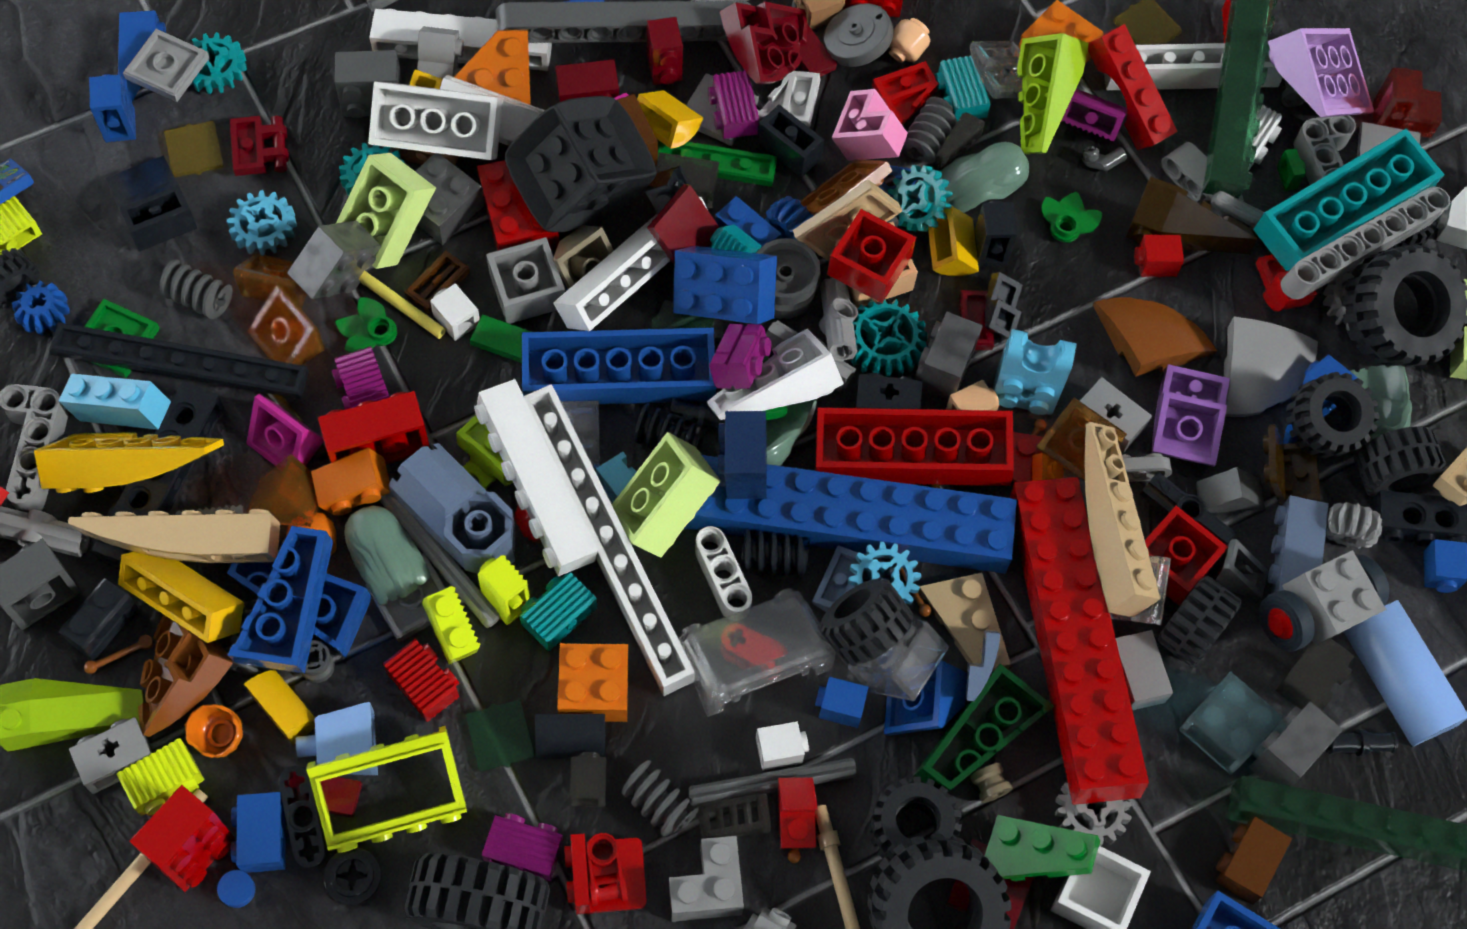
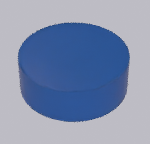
M232 870L224 874L219 880L217 893L225 905L231 908H241L253 899L255 883L246 872Z

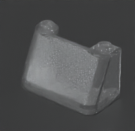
M786 589L776 594L775 599L703 626L700 623H696L682 630L683 635L679 637V641L695 672L693 683L707 717L723 712L722 704L729 702L731 698L733 703L740 701L741 695L798 673H801L802 676L808 675L810 668L814 669L816 675L832 670L836 657L835 650L820 633V623L801 592Z

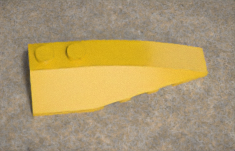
M78 433L34 450L41 489H56L57 493H67L77 488H83L84 493H93L103 490L104 487L125 485L153 478L177 469L224 446L223 439L190 437L181 440L180 436L174 435L158 439V434H147L144 437L137 438V433Z

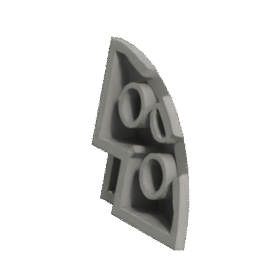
M1234 316L1227 328V357L1224 360V377L1230 378L1225 405H1227L1225 417L1258 415L1263 413L1266 408L1278 403L1282 405L1287 402L1293 393L1299 391L1298 388L1303 384L1306 376L1304 374L1306 369L1316 360L1318 341L1273 323Z

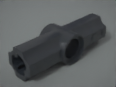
M1159 472L1154 475L1140 493L1143 498L1166 516L1176 505L1182 510L1191 512L1195 521L1226 545L1236 534L1235 531L1206 509L1205 502L1200 497L1186 494Z

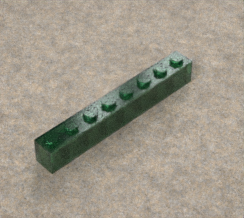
M1231 0L1202 193L1214 195L1219 191H1223L1239 199L1242 192L1250 188L1253 173L1248 172L1249 163H1253L1256 154V146L1252 145L1253 137L1257 136L1260 127V119H1256V116L1264 100V93H1260L1261 85H1264L1268 73V67H1264V61L1268 59L1270 50L1267 40L1268 34L1272 33L1275 24V16H1271L1272 9L1276 7L1278 0Z
M1242 776L1231 786L1228 819L1248 823L1252 818L1257 817L1280 831L1467 872L1466 824Z

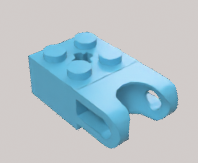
M1012 329L999 361L993 390L999 399V405L1006 408L1018 407L1027 409L1036 415H1052L1071 372L1077 343L1060 340L1056 345L1052 346L1038 345L1028 339V332Z

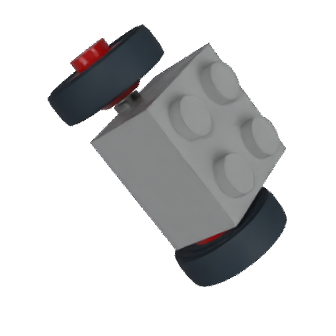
M1352 550L1282 585L1284 590L1267 596L1261 602L1259 618L1265 634L1275 646L1284 651H1296L1305 647L1311 641H1313L1314 645L1321 643L1385 611L1384 605L1389 598L1388 580L1381 567L1374 560L1365 555H1355Z

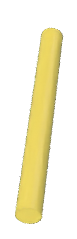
M364 270L359 278L363 285L438 339L445 334L446 328Z

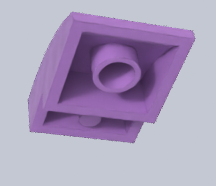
M1168 364L1162 373L1151 453H1160L1164 456L1215 467L1227 405H1225L1230 378Z

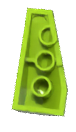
M1064 33L1022 38L1017 74L1018 77L1022 78L1023 89L1018 95L1019 102L1023 103L1024 115L1020 119L1021 149L1024 154L1047 152L1084 73L1089 43Z
M39 678L0 685V745L9 752L103 733L109 730L113 723L122 719H132L135 717L139 722L138 706L145 703L144 692L140 689Z

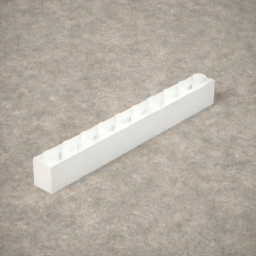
M552 384L525 395L524 398L598 549L596 560L663 696L693 683L695 672Z

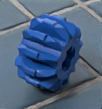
M786 196L770 206L766 211L767 217L765 220L781 233V239L791 238L797 240L792 230L813 217V215L808 212L807 206L804 207L800 203L799 199Z
M39 280L36 287L26 283L27 291L16 292L18 300L12 302L15 320L29 334L36 330L38 334L43 336L46 329H50L55 333V325L58 322L65 323L66 319L64 316L70 314V308L67 304L68 299L65 293L59 290L53 283L46 286L44 282Z

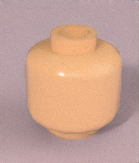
M915 18L901 20L894 28L893 39L889 45L891 49L889 51L890 56L900 63H903L904 60L916 62L929 46V29Z

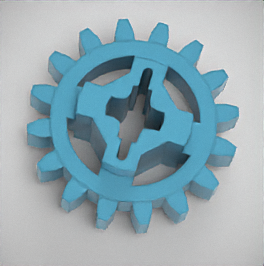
M260 190L258 197L255 198L251 193H248V200L246 202L241 199L237 200L238 209L230 208L229 211L232 218L227 219L232 240L236 241L239 249L246 246L248 254H252L255 249H259L260 255L264 256L266 249L269 248L273 253H276V246L278 244L286 247L288 245L286 237L294 238L295 236L293 228L297 227L293 207L288 206L285 197L278 200L276 192H272L269 197H265L264 191ZM276 212H278L282 216V221L279 220L278 215H276ZM242 225L246 227L248 234L242 230Z
M880 542L879 548L876 551L871 545L867 546V556L860 552L856 555V560L860 564H851L849 570L856 575L849 577L848 584L857 586L863 583V570L869 579L872 580L879 578L880 575L888 574L893 569L889 581L904 602L910 605L914 599L909 592L918 593L920 587L913 582L920 580L921 573L913 572L918 562L917 560L908 562L907 557L910 551L905 550L900 554L897 552L898 544L894 543L891 550L886 549L884 542ZM878 558H888V559H891V561H890V562H879V561L876 560V559H878ZM902 568L906 575V586H904L899 577V572Z

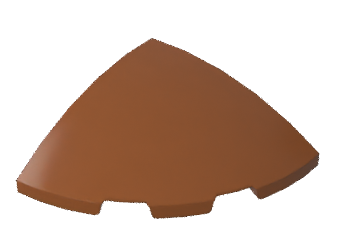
M1132 297L1109 298L1093 303V307L1118 355L1125 356L1135 377L1159 369L1161 373L1168 364L1181 366L1216 354L1217 352L1211 340L1194 322L1166 305Z
M163 615L153 636L157 641L154 660L149 659L145 661L140 685L146 688V703L138 706L139 722L143 735L147 737L170 726L194 708L219 683L233 664L218 640L206 643L165 615Z

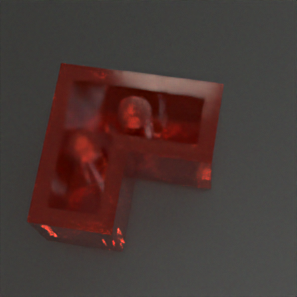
M1393 67L1373 101V124L1403 130L1407 129L1421 133L1420 137L1432 138L1442 122L1441 92L1423 89L1422 71Z

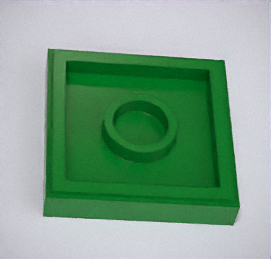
M106 299L101 301L84 326L151 339L155 337L160 329L158 323ZM93 363L124 378H127L132 369Z

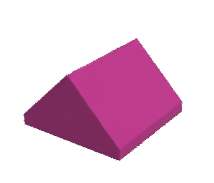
M258 394L254 397L246 444L292 479L297 478L322 445L324 439L281 406Z

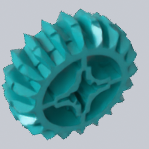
M871 299L868 302V307L860 305L857 309L858 315L852 322L857 346V353L852 359L853 366L862 364V374L871 370L873 373H883L884 377H891V373L901 377L904 370L911 373L914 366L919 365L923 350L927 347L926 342L928 339V334L924 331V321H918V311L909 313V305L906 304L901 308L898 306L897 299L892 304H887V301L884 300L879 305ZM899 328L907 335L909 343L905 341V337L899 333ZM861 334L867 337L866 340L872 344V350L864 343Z

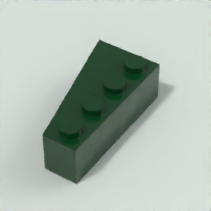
M999 664L992 670L987 683L975 701L967 702L913 777H921L922 783H926L928 778L935 781L934 787L940 789L943 785L948 789L947 792H949L1052 709L1054 705L1002 664Z

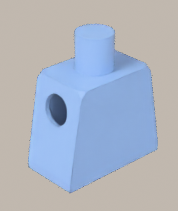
M366 702L315 717V735L296 737L297 757L316 756L318 765L335 760V757L341 754L349 753L351 756L369 751L370 747L376 745L374 710L371 703ZM378 766L349 774L378 775Z

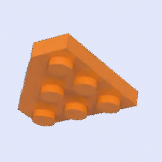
M528 29L497 30L454 77L531 105Z

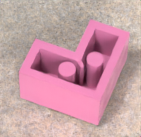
M876 89L850 91L832 140L848 161L855 159L899 157L908 133Z

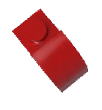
M1273 254L1259 257L1256 261V266L1266 288L1263 298L1273 311L1279 312L1308 305L1317 295V292L1314 291L1301 299L1288 297L1281 289V281L1289 271L1282 267Z

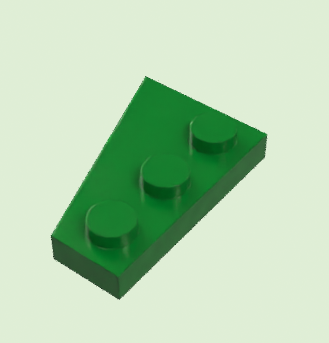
M997 815L985 857L995 866L1003 879H1011L1012 881L1025 880V877L1043 875L1052 878L1091 874L1100 839L1098 835Z

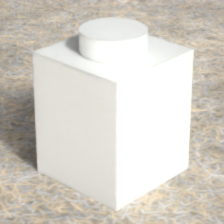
M456 283L448 289H441L430 300L433 316L446 328V331L454 341H457L476 328L480 320L478 309Z
M798 721L757 728L756 743L762 771L803 763L804 752H809L806 732H800Z

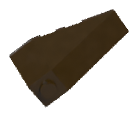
M1150 176L1126 235L1127 238L1140 244L1144 235H1181L1182 249L1250 254L1258 239V235L1254 230L1230 216L1220 217L1211 212L1212 206L1204 201L1198 204L1187 197L1188 191Z

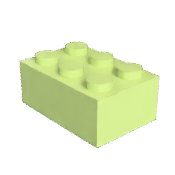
M392 153L368 155L336 223L357 220L381 245V248L375 255L376 260L372 264L375 269L398 265L436 187Z
M667 432L612 503V507L631 543L661 558L668 548L674 544L676 538L686 525L694 518L696 512L707 498L713 494L721 480L695 446Z

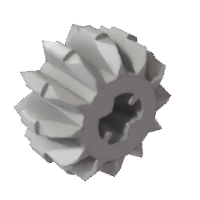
M1348 502L1344 504L1337 503L1330 507L1328 511L1326 537L1334 540L1336 544H1343L1347 547L1369 548L1376 544L1378 537L1381 536L1382 519L1377 511L1371 510L1370 507L1360 506L1359 503L1356 505Z

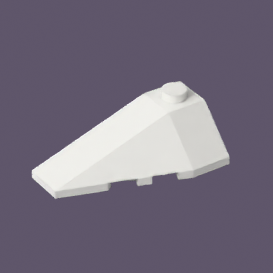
M805 329L772 349L774 355L766 362H762L761 375L755 376L749 389H735L734 386L731 389L723 388L708 400L707 403L718 419L723 420L725 419V411H764L826 396L844 384L832 354L808 329Z

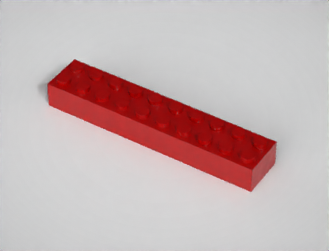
M1078 477L1014 482L1010 498L1017 499L1014 530L1050 701L1054 705L1052 710L1072 805L1141 798L1149 784L1112 620L1110 613H1108L1093 554L1088 517Z

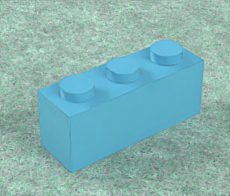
M81 374L70 375L59 398V402L82 422L159 430L171 403L151 381Z

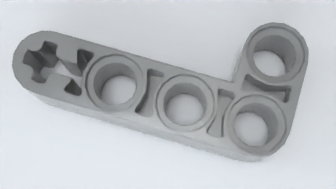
M1351 116L1316 117L1303 123L1293 145L1294 149L1297 148L1300 159L1305 162V175L1310 185L1344 165L1338 151L1346 147L1356 129V123Z
M12 384L0 391V406L13 423L23 425L6 486V491L9 492L7 498L16 510L26 513L29 510L41 511L49 489H41L37 467L28 470L31 465L36 463L34 450L61 440L68 420L69 411L59 402L60 395L58 392L51 388ZM23 401L19 406L13 407L16 403ZM55 405L52 409L45 411L48 406ZM47 434L43 439L37 440L40 435Z

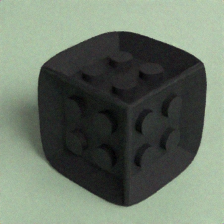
M608 96L568 99L551 106L537 116L514 139L505 153V161L509 173L524 202L539 225L549 232L572 231L582 225L595 226L615 216L650 185L657 173L652 155L631 117L616 99Z

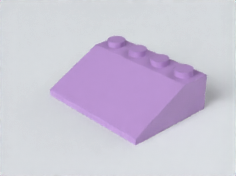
M1300 28L1268 41L1271 63L1321 118L1370 114L1374 112L1350 28Z

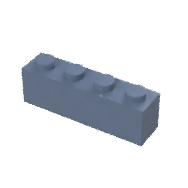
M1290 495L1282 506L1279 505L1277 507L1274 523L1279 525L1278 535L1274 536L1271 545V553L1275 554V562L1271 565L1268 573V583L1272 584L1271 594L1284 590L1282 585L1322 565L1329 503Z

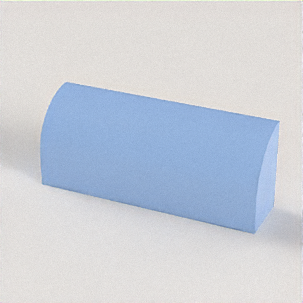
M1399 600L1385 605V611L1343 632L1409 743L1414 747L1459 726L1467 719V711Z

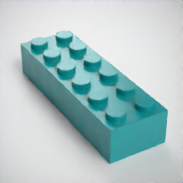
M1404 129L1264 212L1253 230L1282 267L1289 271L1304 257L1425 189L1436 186L1445 174L1411 133Z

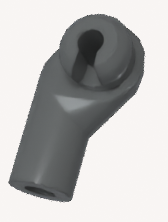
M1088 146L1083 150V163L1089 168L1101 171H1108L1127 160V154L1122 147H1118L1106 155L1099 154V149L1094 146Z

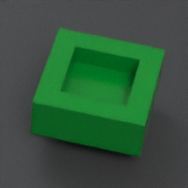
M1297 148L1285 150L1277 164V169L1285 191L1297 190L1306 174V165L1300 159Z

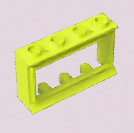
M446 726L439 727V732L421 737L418 734L405 737V740L388 746H384V744L374 745L366 752L351 756L349 753L336 756L335 760L318 765L313 761L308 763L306 768L328 851L337 849L338 853L347 852L357 848L358 842L371 839L372 843L386 841L393 837L392 833L406 829L407 833L418 832L427 828L426 823L440 820L442 824L454 822L462 818V813L467 812ZM442 749L455 801L334 834L320 781Z

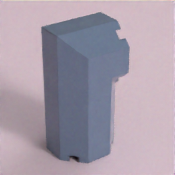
M439 443L433 444L434 450H431L428 446L421 447L400 465L397 471L401 474V477L397 482L392 478L388 484L391 495L466 571L478 574L480 567L491 558L497 559L501 555L506 556L511 564L515 562V523L512 509L495 492H487Z

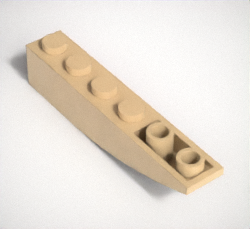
M1089 422L1086 424L1085 493L1093 554L1108 613L1135 617L1160 600L1156 578L1151 566L1115 428Z
M263 509L249 510V514H236V512L231 510H217L215 514L206 515L194 510L182 511V515H169V513L163 511H151L148 513V516H136V514L131 512H116L115 516H103L95 512L82 513L81 517H69L68 520L69 525L84 535L141 554L172 560L203 563L274 562L278 555L280 522L269 511Z

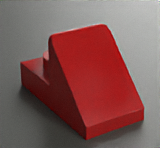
M813 777L778 778L780 849L816 848L815 811L818 810Z

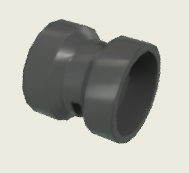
M312 640L305 674L301 673L309 682H324L334 672L335 664L324 643Z

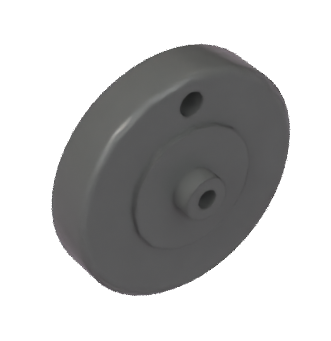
M869 3L856 4L842 10L831 19L825 29L823 41L827 52L837 64L847 67L862 66L874 61L887 50L893 39L894 28L889 15L880 6Z

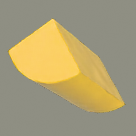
M666 91L638 94L637 101L656 139L670 149L687 143L700 128L703 117Z
M953 206L952 208H945L943 212L947 216L946 220L938 218L939 227L937 228L928 225L933 270L947 276H964L979 272L973 219Z
M265 671L244 683L252 698L292 745L296 744V737L306 736L315 728V716L277 671Z

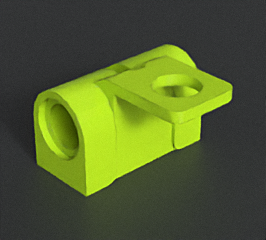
M475 415L456 432L457 445L470 456V461L463 468L470 475L477 477L479 484L484 489L489 487L496 479L503 485L508 486L513 481H508L504 476L501 467L503 460L500 453H495L492 450L488 440L490 432L486 424H480Z

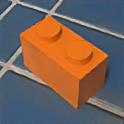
M370 448L311 471L318 507L334 516L348 514L352 511V508L362 504L375 503L382 496L391 493L388 485L390 481L385 459Z

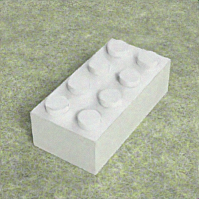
M374 81L368 144L486 160L497 159L503 97Z

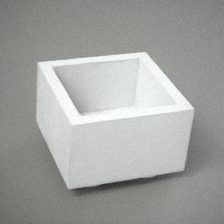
M1099 846L1092 873L1065 876L1050 911L1086 929H1127L1151 871Z

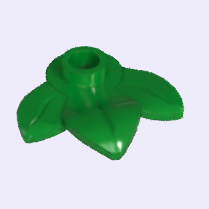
M1078 192L1065 196L1060 202L1050 197H1045L1041 208L1043 217L1051 224L1050 232L1052 236L1058 241L1065 243L1076 240L1079 234L1093 232L1102 218V212L1099 210H1085Z
M366 297L359 298V315H352L335 321L341 335L348 339L345 351L350 353L370 346L372 349L375 346H386L392 343L397 336L396 324L392 319L386 317L384 306ZM380 330H386V331H387L386 333H384V334H382V335H377V334H376V333H377L378 331H380Z

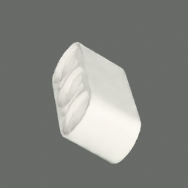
M704 527L696 536V558L723 616L730 622H742L750 615L752 604L751 590L724 533L717 527ZM706 542H714L718 545V548L707 550L702 545ZM719 570H727L731 573V576L722 579L717 577L715 573ZM737 598L741 599L745 605L735 608L728 602L731 599Z

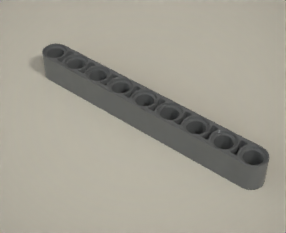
M747 1L508 2L499 5L495 13L498 30L528 29L529 43L647 42V21L677 17L682 41H728L720 11L735 2L751 4Z

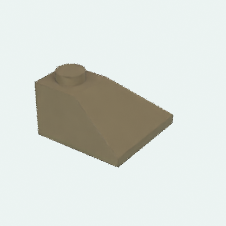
M582 225L559 241L553 261L567 289H570L614 250L602 227Z

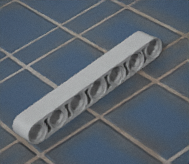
M1433 186L1425 189L1299 260L1283 277L1281 289L1292 299H1301L1356 268L1357 265L1363 264L1364 259L1370 255L1385 251L1431 225L1449 207V195L1440 187Z

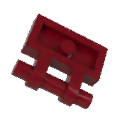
M260 116L230 119L232 161L235 176L266 173L265 163L273 162L275 171L278 173L287 171V162L289 161V151L285 148L287 128L283 125V118L281 116L271 117L270 125H262ZM271 139L273 147L264 148V140Z

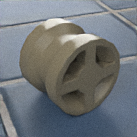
M1001 763L984 767L970 776L972 784L977 785L980 790L979 799L981 803L998 799L1013 789L1010 782L1006 781L1002 775L1004 769Z

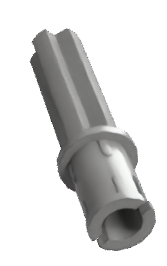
M1223 191L1215 193L1211 201L1212 207L1252 227L1256 226L1264 214L1263 211Z

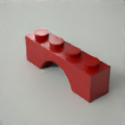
M1123 24L1107 31L1088 42V52L1097 70L1111 77L1125 98L1127 119L1124 125L1136 149L1140 150L1153 146L1178 132L1126 25Z

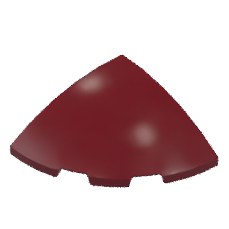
M764 1L758 6L735 2L720 11L729 44L743 69L756 84L778 82L799 66L803 58L799 53L800 44L807 42L808 33L805 9Z

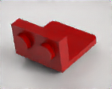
M585 833L570 835L571 846H564L566 868H573V881L566 882L568 903H575L576 915L635 910L646 906L642 841L639 838L616 839L619 847L621 867L624 870L628 901H622L620 898L599 901L597 906H592L588 874H590L587 859L588 842L585 840ZM600 844L593 850V855L599 860L608 859L613 853L612 848L606 844Z

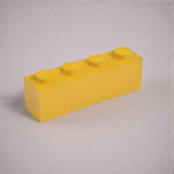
M134 551L121 555L118 585L206 643L240 632L244 602L178 560L145 555Z

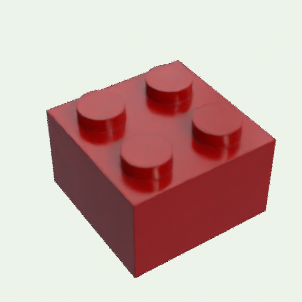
M860 209L831 253L827 275L883 303L911 259L917 237Z
M1177 505L1145 539L1157 588L1179 606L1188 597L1200 579L1204 578L1215 566L1228 548L1226 544Z

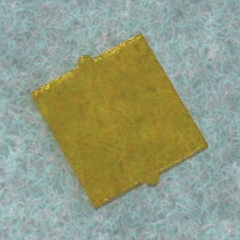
M1142 0L1136 5H1130L1128 10L1116 16L1113 20L1118 27L1123 24L1126 25L1135 45L1167 44L1168 41L1182 32V29L1154 0Z
M214 121L196 125L188 123L186 127L164 131L171 169L175 178L195 173L201 175L204 171L224 167Z

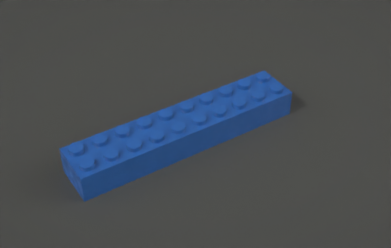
M702 455L719 478L718 457ZM767 464V499H727L726 487H720L719 483L713 494L707 498L684 529L700 531L704 527L713 526L719 528L726 535L744 537L745 528H748L751 538L755 537L758 530H762L764 540L768 539L771 532H775L777 542L781 541L784 534H789L791 544L794 543L798 535L802 536L805 546L810 539V546L836 550L837 546H841L862 554H867L866 548L868 545H871L876 551L879 548L880 542H884L886 549L891 550L894 543L898 544V553L902 554L905 550L910 551L907 560L1006 574L1012 561L1017 499Z

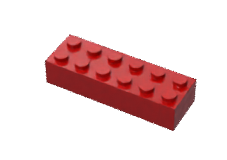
M818 408L816 471L905 484L1011 486L1014 471L1013 411Z

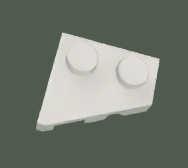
M801 71L788 73L782 80V84L775 88L768 96L769 101L761 110L757 109L760 121L776 106L781 105L810 128L821 81L820 73Z

